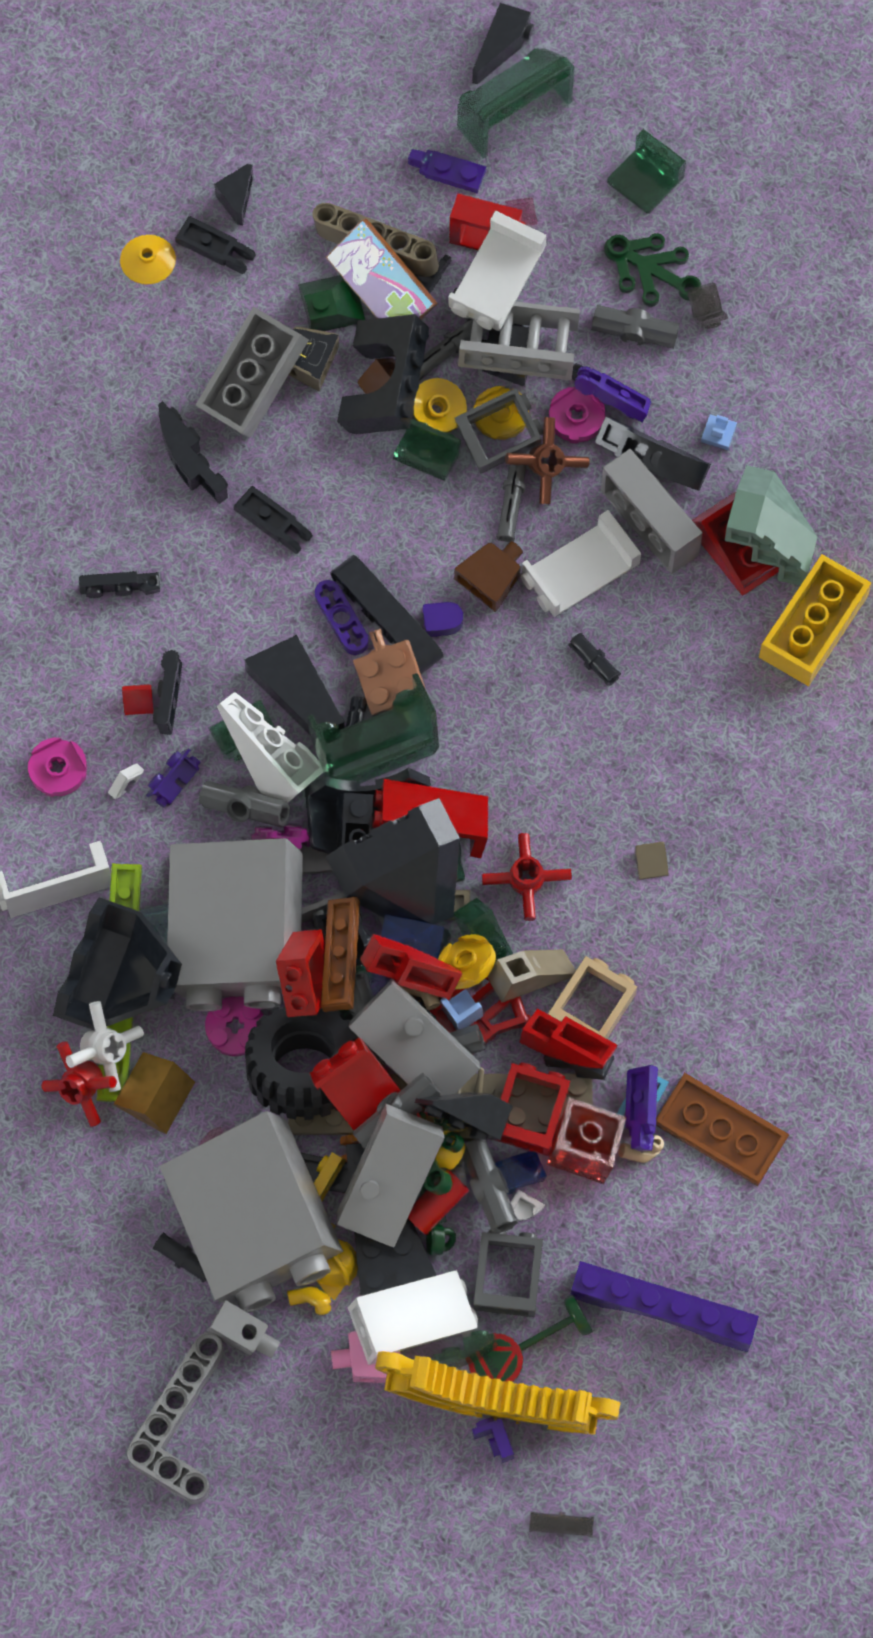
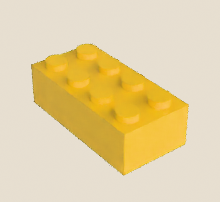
M821 554L761 644L759 658L809 687L866 601L872 583Z

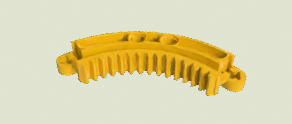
M379 1351L377 1354L375 1369L387 1374L384 1390L443 1410L482 1418L483 1414L493 1416L494 1420H497V1418H508L516 1421V1424H520V1421L548 1425V1430L592 1435L596 1433L598 1419L617 1420L619 1416V1401L609 1398L592 1397V1393L583 1390L574 1391L567 1389L565 1391L560 1388L551 1389L549 1387L540 1388L536 1385L527 1386L524 1383L514 1384L512 1381L504 1382L498 1378L490 1379L489 1376H477V1373H467L466 1370H456V1367H447V1364L431 1360L430 1357L415 1356L414 1360L394 1352Z

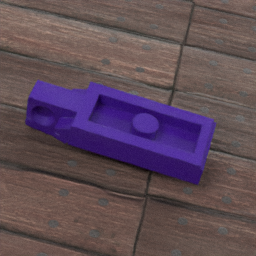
M411 149L408 157V164L420 168L419 173L424 175L425 178L477 194L487 166L437 151L433 152L432 150H427L425 153L424 151Z
M653 1065L628 1069L625 1128L629 1129L631 1149L642 1153L652 1151L653 1133H655L658 1067Z

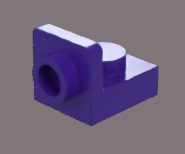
M493 1417L476 1423L477 1427L472 1429L474 1440L492 1434L493 1438L488 1439L493 1456L500 1455L502 1463L514 1459V1452L502 1419L495 1421Z

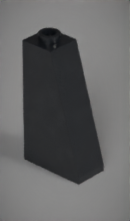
M297 635L244 659L248 675L318 744L324 741L332 743L342 736V733L345 732L344 720Z

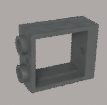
M517 388L454 418L456 426L480 474L505 463L506 453L523 454L542 444V426L538 419L532 420L528 410L532 409L525 393L519 394ZM514 404L531 438L487 459L471 424Z
M491 1229L488 1232H482L473 1306L475 1311L535 1317L543 1239L537 1238L536 1234L527 1232L519 1233V1236L507 1235V1232L493 1233ZM488 1245L534 1250L529 1298L483 1293Z

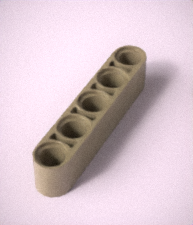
M321 203L312 212L318 235L328 241L339 244L351 232L349 230H352L362 219H368L412 273L422 277H429L438 271L439 262L436 248L432 242L331 203Z

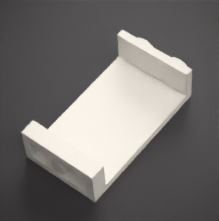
M495 211L490 220V231L456 293L451 292L448 296L449 307L456 315L463 318L466 316L477 320L478 325L487 330L493 328L500 331L546 247V234Z
M607 510L599 515L596 527L531 566L528 560L522 563L521 580L528 590L533 588L538 594L537 601L540 607L545 612L550 611L556 617L638 566L641 560V553L610 511Z
M101 840L89 844L94 863L93 867L13 892L8 891L3 872L0 871V906L2 911L8 910L10 918L109 888L111 873Z
M457 1270L357 1297L348 1307L368 1365L376 1364L379 1351L398 1352L458 1334H462L463 1338H466L478 1328L476 1311L470 1307L467 1299L466 1284L460 1279Z

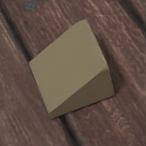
M665 842L635 846L634 853L639 880L669 876Z

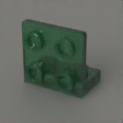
M643 129L636 136L635 150L607 178V183L645 213L649 214L683 180L686 160Z

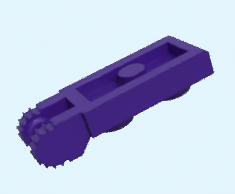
M588 366L578 369V376L574 382V387L578 391H581L584 395L593 394L602 403L611 405L622 411L627 417L643 423L648 415L651 399L605 373H600Z

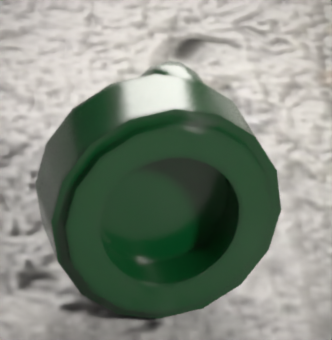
M437 1224L426 1235V1249L430 1255H442L443 1252L449 1251L456 1242L455 1231L452 1228L443 1227L441 1224ZM445 1235H448L449 1239L445 1244Z

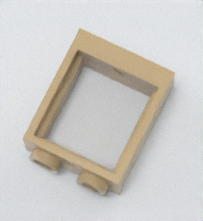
M585 956L548 1014L559 1021H562L566 1016L608 1039L635 997L637 986L634 985V981L627 975L622 973L617 975L610 971L608 965L598 958L592 960ZM587 972L624 993L600 1031L563 1010Z

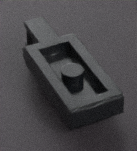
M137 571L80 575V594H86L88 598H99L104 595V592H115L118 596L131 595L133 593L132 590L142 591L146 595L159 593V572L137 574Z

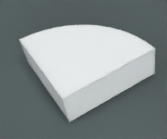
M136 763L120 771L108 793L114 799L121 797L126 793L125 788L132 780L137 782L144 769Z
M519 1189L510 1202L517 1221L531 1219L545 1207V1204Z

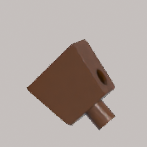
M510 541L503 550H500L493 543H487L455 567L454 580L496 612L520 577L521 567L515 561L523 554V551L513 541Z

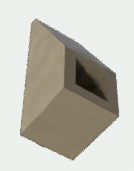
M563 949L526 950L498 959L488 976V980L501 1002H505L572 978L576 970Z

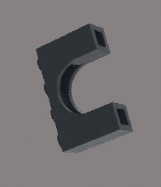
M416 314L357 321L353 347L365 358L369 359L395 357L396 364L390 379L380 389L368 394L342 396L337 422L349 433L366 434L410 428L411 418L414 414L416 393L419 389L421 367L424 363L426 342L429 338V327Z

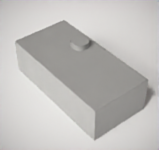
M253 306L195 406L243 435L251 437L309 339Z
M631 449L603 467L601 492L671 574L699 556L702 539L701 530Z
M393 978L350 1021L349 1028L407 1084H410L423 1072L440 1090L441 1094L439 1096L456 1094L480 1069V1062L405 989L397 985Z
M385 1104L336 1212L337 1225L394 1248L444 1140L443 1127Z

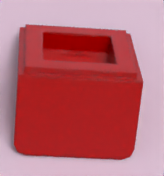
M150 684L122 687L125 715L152 714L154 712L153 693Z

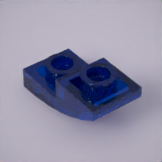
M531 1151L495 1163L507 1183L509 1189L507 1195L513 1194L517 1188L543 1182L547 1177L538 1154Z

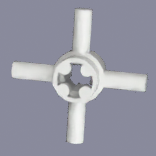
M92 1002L89 1004L95 1031L91 1030L83 1035L80 1042V1051L67 1056L66 1063L70 1068L88 1060L103 1065L105 1075L114 1076L117 1080L116 1087L109 1088V1091H118L121 1089L115 1062L120 1061L125 1055L126 1044L143 1037L144 1032L140 1026L120 1034L115 1030L107 1028L101 1002Z

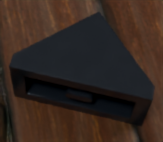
M251 164L244 165L214 184L215 196L236 224L242 226L254 178L253 165Z

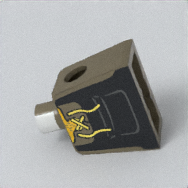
M294 327V331L309 339L294 364L289 376L320 391L338 351L339 335L303 327Z

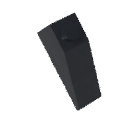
M504 3L499 4L474 65L472 83L479 84L521 49L525 39L530 40L534 30V24H531V12Z

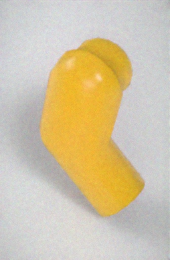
M309 1286L287 1291L290 1306L309 1303L315 1307V1312L318 1315H325L331 1311V1298L316 1287Z

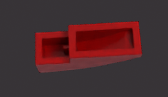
M375 934L372 935L360 959L368 972L393 978L397 985L446 999L451 998L462 976L460 970L433 956Z
M538 1008L523 1027L519 1043L549 1057L570 1064L603 1069L618 1046L566 1016L562 1021H559Z

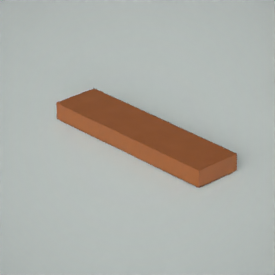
M357 897L328 900L321 1008L324 1012L353 1009L360 910V901Z

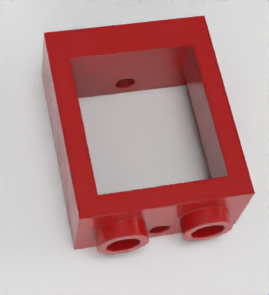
M457 193L450 214L449 243L479 251L491 229L490 220L495 211L526 225V222L522 221L523 210Z
M322 929L292 932L276 960L287 1017L317 1015L321 1008L325 953ZM290 985L292 990H288L286 986Z
M521 1062L519 1065L512 1063L501 1100L509 1103L516 1078L559 1090L546 1135L506 1123L501 1139L492 1140L549 1156L568 1095L570 1080H566V1077L558 1072L549 1071L546 1074L537 1071L535 1066Z

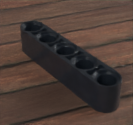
M352 555L330 572L333 581H338L344 589L342 591L353 603L356 601L363 608L361 612L371 623L375 622L381 628L382 635L390 643L396 644L409 640L420 674H423L444 657L437 643L357 556Z

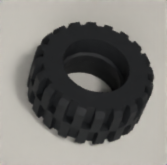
M276 1007L269 1011L268 1017L263 1015L256 1022V1027L251 1028L245 1045L247 1080L249 1081V1088L252 1094L257 1096V1101L263 1107L270 1106L271 1112L279 1116L281 1113H284L286 1118L295 1120L297 1117H304V1120L314 1119L313 1116L321 1115L322 1118L330 1115L332 1109L337 1111L321 1088L317 1089L315 1087L310 1072H293L279 1065L277 1061L290 1051L305 1048L320 1051L329 1058L333 1057L345 1043L349 1041L354 1042L359 1038L349 1028L350 1020H344V1014L340 1011L324 1012L322 1008H320L317 1015L287 1017L285 1008L280 1009Z

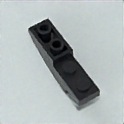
M162 401L158 404L161 432L167 453L175 469L191 491L202 485L218 504L222 503L228 498L227 481L220 473L215 474L209 468L210 464L207 459L199 453V441L201 439L195 429L191 426L187 428L183 424L179 412L174 407L169 408Z
M611 416L605 417L595 443L614 452L617 457L631 449L650 472L697 491L701 489L711 464L663 440H656Z

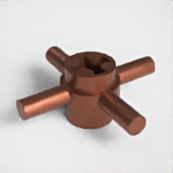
M544 417L543 444L531 449L529 454L506 453L505 455L506 464L528 465L530 470L541 477L540 504H551L552 477L560 474L564 467L588 468L590 464L589 457L565 456L562 450L554 445L556 418ZM542 457H549V464L551 465L548 466L547 464H542Z

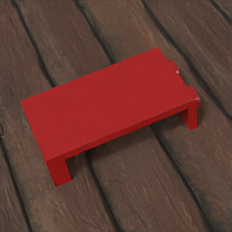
M389 779L383 780L381 790H375L373 807L377 808V810H375L373 815L372 828H377L390 820L394 821L407 815L409 810L439 798L458 836L470 839V857L482 858L488 840V796Z
M360 1037L354 1042L349 1041L345 1043L336 1055L329 1060L324 1059L316 1064L313 1071L310 1072L315 1087L317 1089L321 1088L353 1130H356V1128L377 1112L379 1103L391 1093H399L401 1091Z

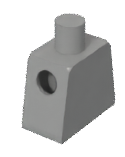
M227 1300L220 1307L207 1333L216 1334L222 1342L248 1356H251L257 1350L272 1358L280 1344V1341L265 1334L269 1325ZM242 1329L250 1330L253 1338L251 1340L245 1339L242 1335Z

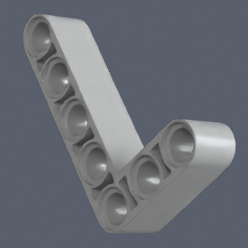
M213 1333L201 1334L195 1340L127 1450V1457L132 1468L191 1504L203 1503L210 1494L209 1482L204 1474L166 1452L165 1448L223 1357L222 1342ZM207 1343L215 1344L218 1347L216 1353L211 1356L203 1355L201 1348ZM195 1369L201 1373V1376L196 1382H187L184 1379L185 1373ZM173 1396H180L184 1399L183 1405L178 1409H172L167 1406L168 1400ZM157 1422L167 1425V1431L161 1436L151 1433V1427ZM146 1449L150 1451V1458L143 1463L136 1462L134 1455L138 1450ZM164 1466H175L177 1468L176 1475L171 1479H165L160 1476L161 1469ZM193 1481H199L204 1485L203 1491L198 1495H191L187 1492L188 1485Z

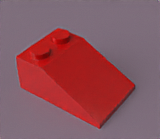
M734 492L692 519V521L702 532V546L743 596L777 574L779 567L751 561L753 547L725 541L726 528L736 494Z

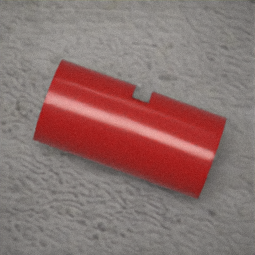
M448 1169L445 1172L451 1176V1190L442 1195H435L427 1190L414 1203L408 1219L425 1235L469 1192V1189Z

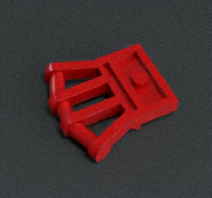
M488 982L471 997L476 1003H480L494 991V988ZM455 989L450 999L465 989ZM521 996L505 1002L499 1000L483 1013V1017L471 1025L477 1024L479 1026L484 1042L487 1044L498 1034L516 1028H523L531 1016L526 1014ZM441 1004L439 1007L430 1010L436 1017V1020L449 1033L457 1031L442 1011ZM511 1005L515 1018L495 1025L489 1023L491 1019Z

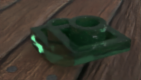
M488 1330L474 1331L470 1333V1337H463L464 1350H460L459 1347L443 1348L441 1353L433 1354L434 1360L439 1361L441 1364H447V1367L460 1368L481 1359L498 1346V1339L494 1333L489 1334Z

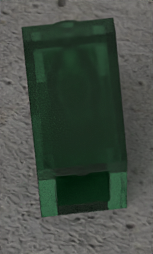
M475 898L454 912V918L463 936L476 934L488 940L495 951V963L498 959L513 954L492 909L478 898Z

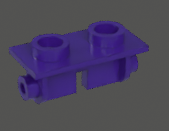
M189 748L181 753L178 750L174 752L166 762L169 767L164 774L157 773L148 784V787L151 789L146 796L156 795V803L163 808L167 804L171 805L183 789L175 782L178 778L186 785L196 772L199 771L198 766L201 762L194 756L187 757L191 751Z

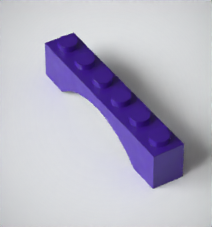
M582 1261L579 1262L570 1295H574L576 1300L601 1308L620 1310L661 1320L694 1332L715 1343L748 1352L759 1318L755 1314Z

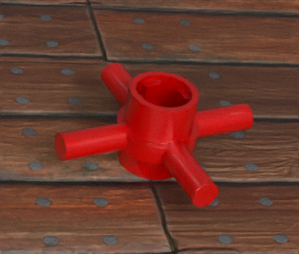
M528 833L518 834L519 859L515 861L510 872L483 873L482 885L510 884L514 891L522 894L524 920L533 921L536 919L534 894L541 889L544 882L572 880L571 868L543 870L540 862L531 857L530 835ZM522 871H529V876L535 877L534 880L524 879V881L519 878L523 876Z
M67 1041L61 1042L56 1047L66 1072L62 1075V1079L44 1080L41 1088L44 1092L59 1091L61 1097L69 1104H81L90 1127L97 1126L101 1123V1120L91 1097L96 1093V1089L115 1088L117 1080L114 1076L103 1077L101 1069L91 1061H86L70 1068L66 1063V1057L73 1053Z

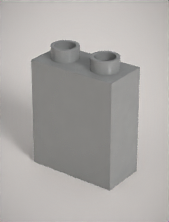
M287 838L170 844L167 945L182 963L177 987L174 992L182 998H186L187 1009L194 1011L222 1009V997L244 996V1005L250 1008L270 1009L280 1006L281 995L283 994L276 960L292 932L301 931L303 853ZM290 985L286 986L288 990H292Z
M265 1111L159 1166L216 1301L224 1303L227 1300L234 1305H239L240 1309L247 1313L257 1311L276 1300L273 1287L291 1278L294 1279L296 1286L313 1283L330 1273L331 1270L326 1260L343 1252L286 1119Z

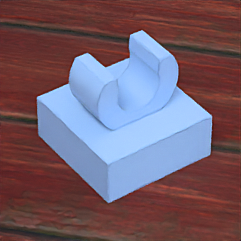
M710 414L701 442L728 450L737 422L728 420L729 418Z

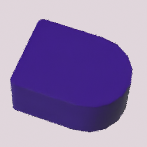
M453 602L424 604L423 620L425 631L430 637L456 634L463 626L462 609Z

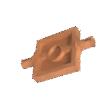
M381 629L374 630L369 635L375 649L368 655L353 660L367 704L373 716L386 711H396L400 726H407V724L413 723L407 706L417 699L428 696L409 640H404L394 645H385Z

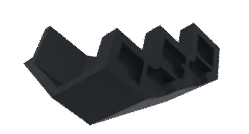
M439 798L409 810L407 815L371 830L369 834L356 841H349L326 856L347 898L357 897L361 906L402 929L408 928L409 932L414 936L419 935L437 923L454 917L460 838Z
M99 897L89 912L84 937L73 952L69 974L58 991L53 1016L95 1031L89 1004L92 1002H101L106 1027L166 1005L177 987L182 963L142 912Z

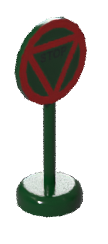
M572 1294L564 1300L565 1308L570 1315L569 1317L520 1344H517L513 1338L505 1334L491 1333L482 1336L474 1343L469 1352L468 1366L470 1373H477V1376H489L490 1379L498 1378L504 1382H514L518 1379L523 1369V1350L572 1323L575 1324L581 1335L586 1336L592 1333L593 1330Z

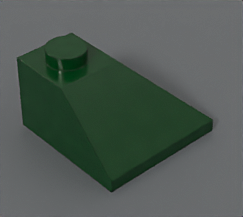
M341 275L298 284L310 329L328 331L355 325L357 321L366 320L360 298Z

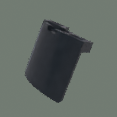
M409 767L392 776L376 779V785L360 786L359 781H346L326 775L322 776L305 788L311 848L327 854L337 849V796L343 793L371 794L374 799L375 790H381L384 779L431 786L430 777ZM373 807V815L375 810H377L375 807Z

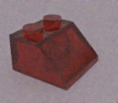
M569 1097L558 1124L546 1165L604 1185L614 1167L626 1117Z

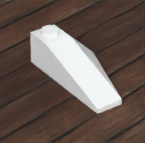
M234 692L217 706L258 790L263 795L289 803L326 771L325 767L301 742L294 744L284 736V729L278 725L274 728L264 721L263 714Z

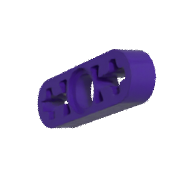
M332 580L319 582L315 588V600L342 647L351 655L364 653L368 648V634L341 588ZM324 589H327L329 592L334 590V606L331 607V602L327 596L321 597L323 596ZM338 612H346L350 619L345 624H338L333 620V617ZM351 627L354 636L357 639L362 638L360 646L356 647L354 643L349 645L350 635L347 630Z

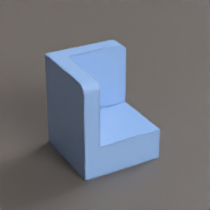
M466 989L449 1001L446 998L440 1000L442 1011L456 1030L468 1027L483 1017L482 1006L479 1002L476 1003Z

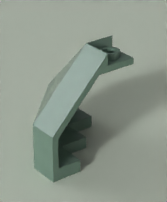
M746 465L736 490L726 528L725 541L753 547L751 561L779 567L777 581L801 586L810 571L817 535L775 471Z

